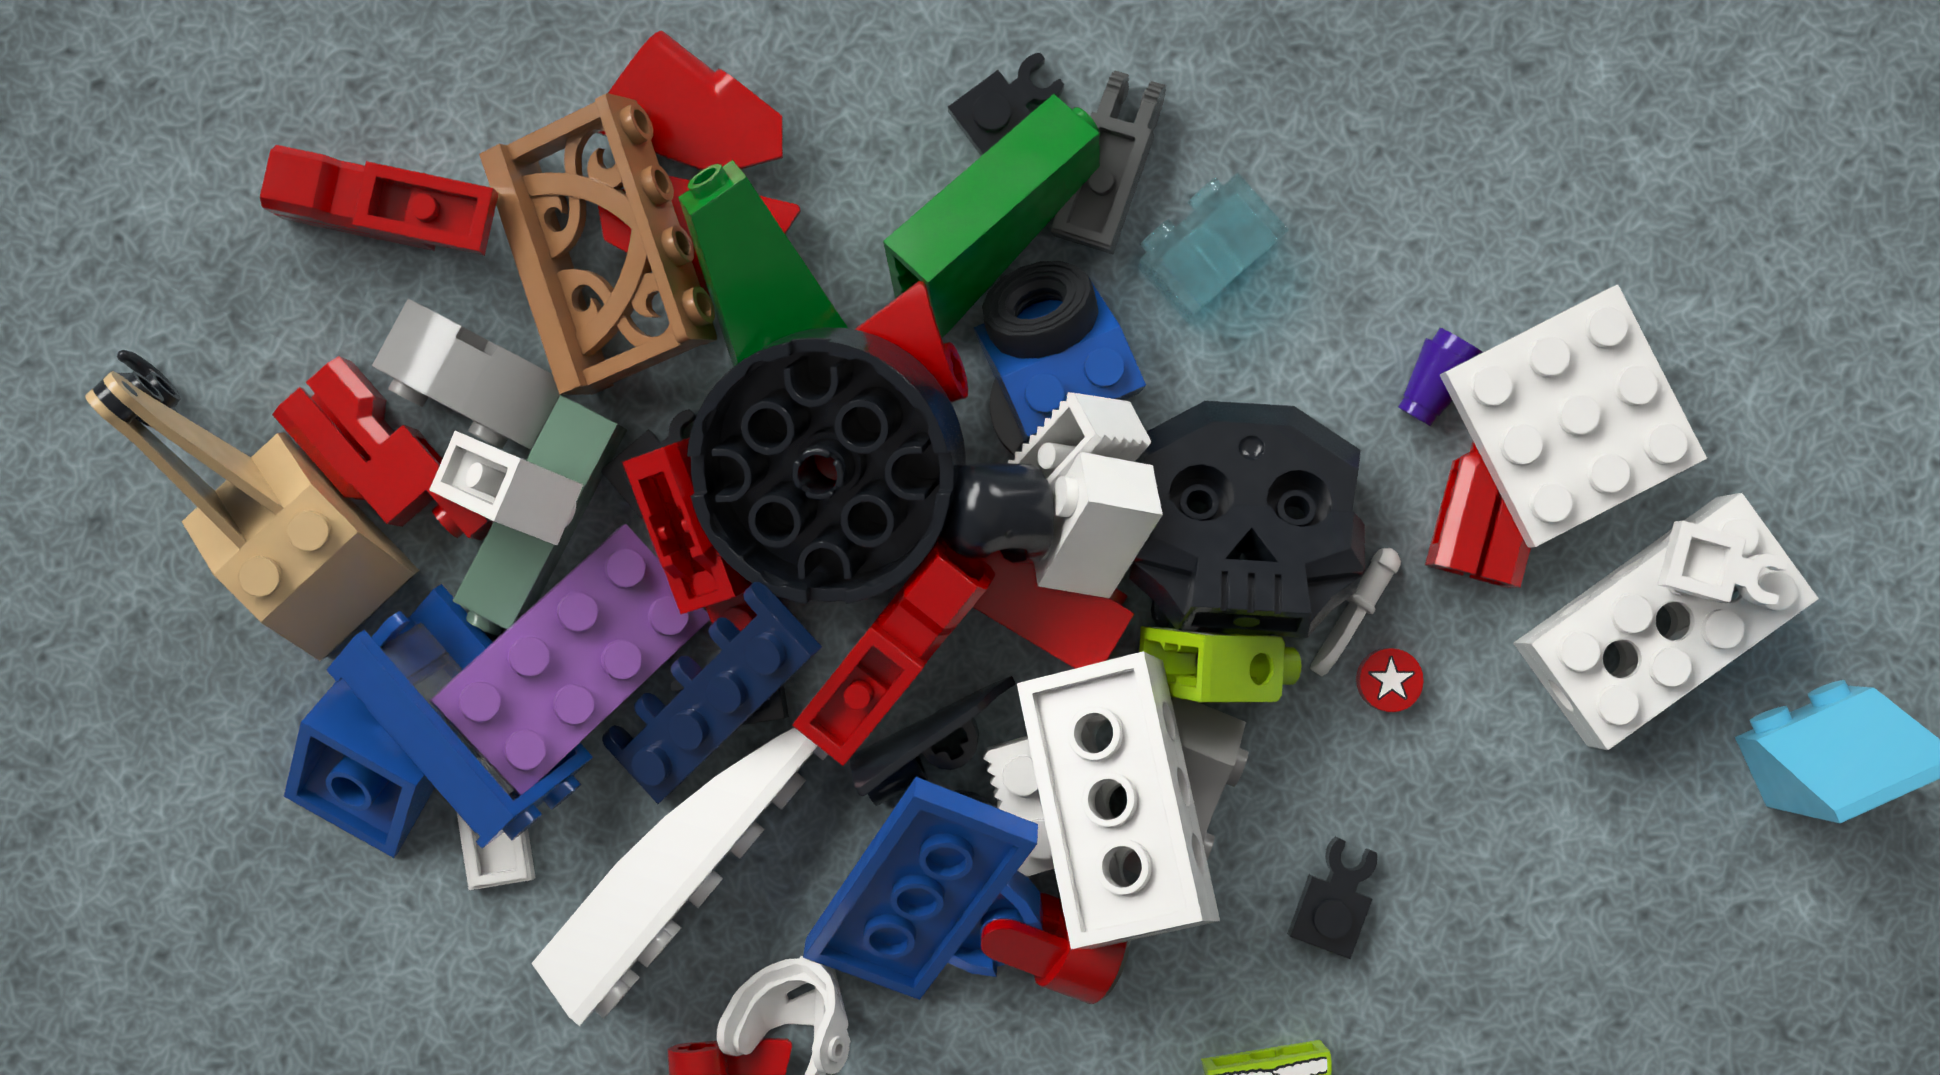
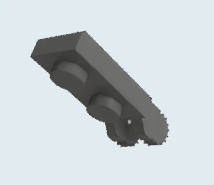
M1116 70L1109 77L1097 113L1092 112L1090 116L1100 132V167L1059 210L1051 227L1054 237L1109 254H1114L1154 139L1153 130L1156 127L1166 95V85L1151 81L1142 95L1134 124L1119 120L1117 118L1129 90V75Z

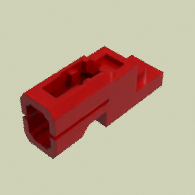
M275 145L269 153L260 201L262 208L284 220L435 251L437 245L485 256L499 193L491 187L366 161L365 165L341 161L323 154Z
M340 356L331 360L306 381V384L315 393L313 396L310 397L303 388L299 387L273 412L274 418L344 497L366 500L386 524L403 527L432 500H435L438 505L432 509V513L454 537L459 538L462 534H465L470 539L482 541L487 536L494 521L429 490L442 462V456L419 430L402 425L394 432L384 420L386 399L352 361Z
M690 437L623 461V467L680 614L706 607L712 624L718 618L724 617L742 631L757 616L746 603L743 596L745 590L752 583L735 571L720 556L709 541L697 518L691 500V495L694 494L691 476V456L687 457Z
M1473 441L1470 452L1452 461L1425 566L1463 576L1465 572L1470 574L1469 578L1500 587L1521 588L1531 548L1527 547Z
M941 538L794 721L792 726L844 766L922 671L931 656L987 590L996 575L991 566L982 559L966 558L956 553Z

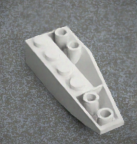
M795 727L786 731L715 776L666 815L615 864L532 962V965L569 1018L580 1026L594 1011L603 1019L640 978L631 970L634 964L639 961L647 968L681 929L672 919L688 901L697 908L702 905L723 880L714 871L730 851L739 859L746 853L765 830L756 820L771 802L782 810L806 782L797 773L813 753L821 760H824L828 756L825 751Z

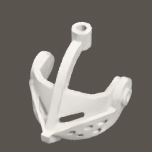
M800 956L797 959H785L771 964L755 973L735 992L719 1020L717 1027L719 1049L724 1054L731 1056L747 1055L756 1048L771 1029L784 1024L814 1026V1042L812 1056L805 1075H832L838 1073L847 1060L851 1041L847 1032L849 1023L835 969ZM810 983L815 986V989L794 999L788 998L787 993L801 985Z

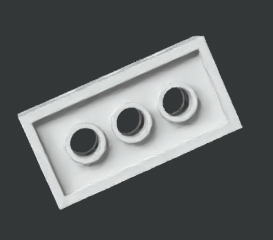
M1742 493L1716 497L1684 521L1747 538L1742 556L1744 558L1754 555L1775 554L1786 559L1789 562L1787 570L1775 571L1763 568L1758 574L1760 588L1765 592L1779 595L1778 604L1757 605L1750 603L1740 595L1737 587H1734L1730 603H1720L1658 586V580L1672 532L1671 529L1513 643L1587 746L1604 750L1611 749L1819 599ZM1662 606L1667 609L1671 617L1670 629L1664 637L1656 627V615ZM1613 643L1619 651L1620 663L1618 668L1612 674H1609L1603 663V654L1607 646Z
M1143 651L1017 683L1071 949H1094L1220 921L1163 661ZM1110 721L1113 727L1112 741L1105 750L1099 752L1095 741L1097 731L1101 725ZM1122 785L1127 793V805L1124 812L1117 818H1114L1110 812L1109 799L1112 792ZM1132 851H1135L1141 859L1142 871L1138 880L1130 885L1123 874V863L1125 858Z

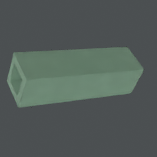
M560 395L526 461L583 484L576 501L574 517L569 525L565 527L558 545L494 521L453 599V602L469 610L466 618L467 622L490 634L500 636L504 628L508 629L538 602L604 476L601 472L602 469L614 457L627 432L626 428Z

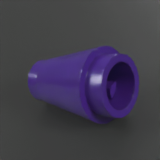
M1439 327L1432 340L1425 338L1403 394L1404 398L1398 408L1431 426L1436 417L1440 416L1453 401L1440 374L1483 352L1453 333Z

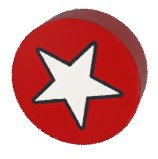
M1394 648L1378 649L1368 654L1360 663L1356 675L1357 689L1362 699L1371 707L1386 712H1398L1412 706L1419 698L1424 683L1423 672L1417 660L1409 653Z

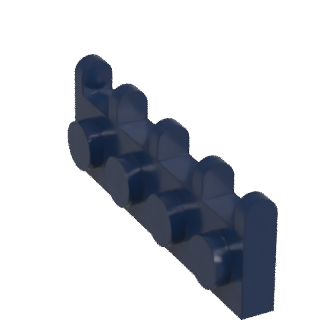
M760 582L752 583L743 594L744 600L757 616L742 631L724 617L718 618L709 627L710 637L722 651L704 669L688 656H680L672 664V675L684 689L667 706L651 693H644L635 702V711L647 726L634 739L624 728L617 725L611 726L602 736L604 746L657 804L669 796L822 648L769 588Z

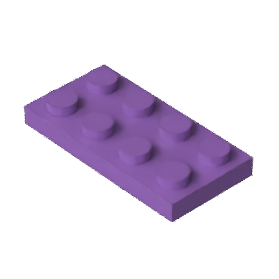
M624 524L434 695L429 702L520 796L541 780L699 631L710 618L703 608L680 614L666 574L658 558L628 525Z

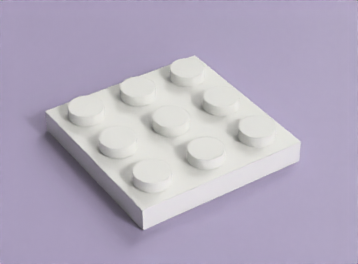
M1618 284L1440 374L1528 548L1537 547L1707 459Z

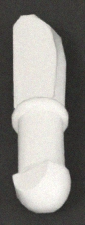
M1382 548L1376 552L1361 578L1357 591L1346 599L1349 604L1342 612L1311 663L1310 669L1320 676L1327 674L1336 663L1365 614H1373L1375 612V604L1394 573H1397L1401 560L1398 553L1392 548Z

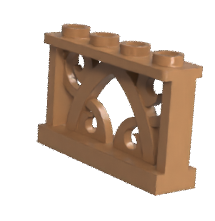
M609 93L596 98L595 102L508 145L498 144L479 154L490 187L499 193L496 206L559 395H594L614 386L613 383L695 347L717 340V334L713 325L715 319L714 306L707 292L700 287L692 263L694 259L693 244L687 232L679 225L671 201L674 196L671 180L666 171L659 165L651 142L653 137L651 121L645 110L636 100ZM605 131L616 164L612 168H606L603 163L605 149L598 148L590 156L587 166L589 177H585L582 174L583 149L593 134ZM565 148V173H542L538 161ZM565 196H568L569 218L566 227L561 230L555 209H559L561 213L568 214V205ZM586 201L610 211L631 228L626 260L614 288L597 273L574 269L569 251L580 239L585 226ZM586 285L591 287L603 301V307L596 298H590V306L587 308L581 289ZM659 292L670 324L664 333L653 337L642 332L630 315L635 309L636 312L645 317H661L652 308L653 297ZM620 330L625 338L635 347L605 360L601 348Z

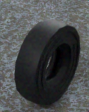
M1040 261L1019 267L1003 276L988 291L982 305L987 334L992 343L1002 353L1016 358H1043L1060 354L1079 343L1093 328L1098 315V305L1091 280L1078 266L1063 261ZM1046 300H1059L1063 302L1056 310L1045 316L1035 319L1017 318L1024 309L1035 303Z

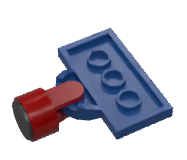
M915 777L806 937L803 958L919 1000L947 963L971 974L997 977V967L1006 964L1033 974L1036 983L1041 987L1087 1004H1095L1108 996L1117 984L1127 961L1130 941L1094 949H1071L1061 899L1046 893H1040L1027 876L1017 871L1037 845L1038 824Z

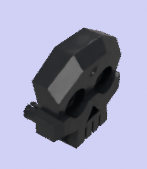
M1203 401L1146 431L1151 443L1134 462L1153 465L1163 515L1130 565L1129 579L1153 599L1151 616L1158 626L1168 627L1170 621L1174 628L1184 631L1308 638L1334 608L1357 591L1365 571V524L1352 511L1361 453L1359 448L1297 407L1288 405ZM1192 501H1200L1208 507L1209 511L1203 514L1194 513L1188 508L1187 504ZM1292 506L1297 507L1303 511L1305 518H1290L1284 509ZM1243 553L1248 560H1237V559H1238V558L1241 556V554Z

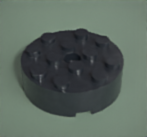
M831 327L804 330L782 337L758 350L730 369L712 388L700 407L692 427L687 457L691 456V476L694 489L691 500L702 529L720 556L751 583L760 582L778 597L805 604L810 600L824 602L846 601V604L858 602L876 596L905 579L918 567L942 537L941 535L950 514L960 468L966 465L964 438L958 417L946 392L928 369L910 353L879 336L859 330ZM814 455L834 459L833 464L837 470V480L830 479L819 471Z

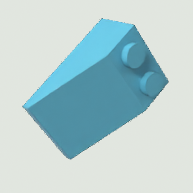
M1845 680L1835 681L1814 689L1808 693L1811 703L1792 712H1789L1787 706H1781L1750 719L1753 729L1735 737L1766 807L1839 824L1940 779V739L1874 687L1848 686Z

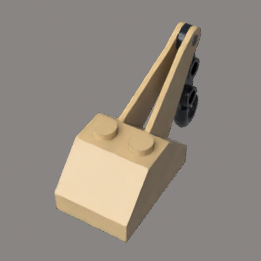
M121 350L117 354L118 360L127 365L133 371L132 373H116L111 371L85 395L91 407L104 420L134 443L197 506L182 523L212 574L262 624L317 660L321 661L326 658L419 571L405 554L350 498L344 497L310 457L285 432L277 433L252 457H249L180 415L175 407L181 398L174 385L158 369L136 353ZM143 424L154 428L222 476L226 481L214 490Z

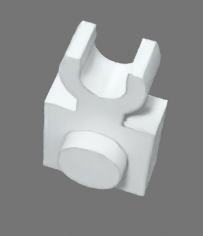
M1676 521L1673 524L1657 585L1720 603H1730L1734 587H1737L1740 595L1750 603L1757 605L1778 604L1780 596L1762 590L1758 584V574L1763 568L1775 571L1787 570L1789 562L1775 554L1754 555L1744 558L1742 556L1747 538L1686 521Z

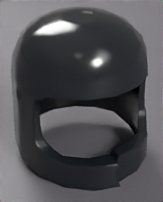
M976 463L962 466L958 473L949 517L941 535L944 542L950 549L966 558H986L991 553L999 550L1003 558L1012 563L1040 561L1049 551L1054 536L1053 497L1049 482L1041 469L1032 464Z

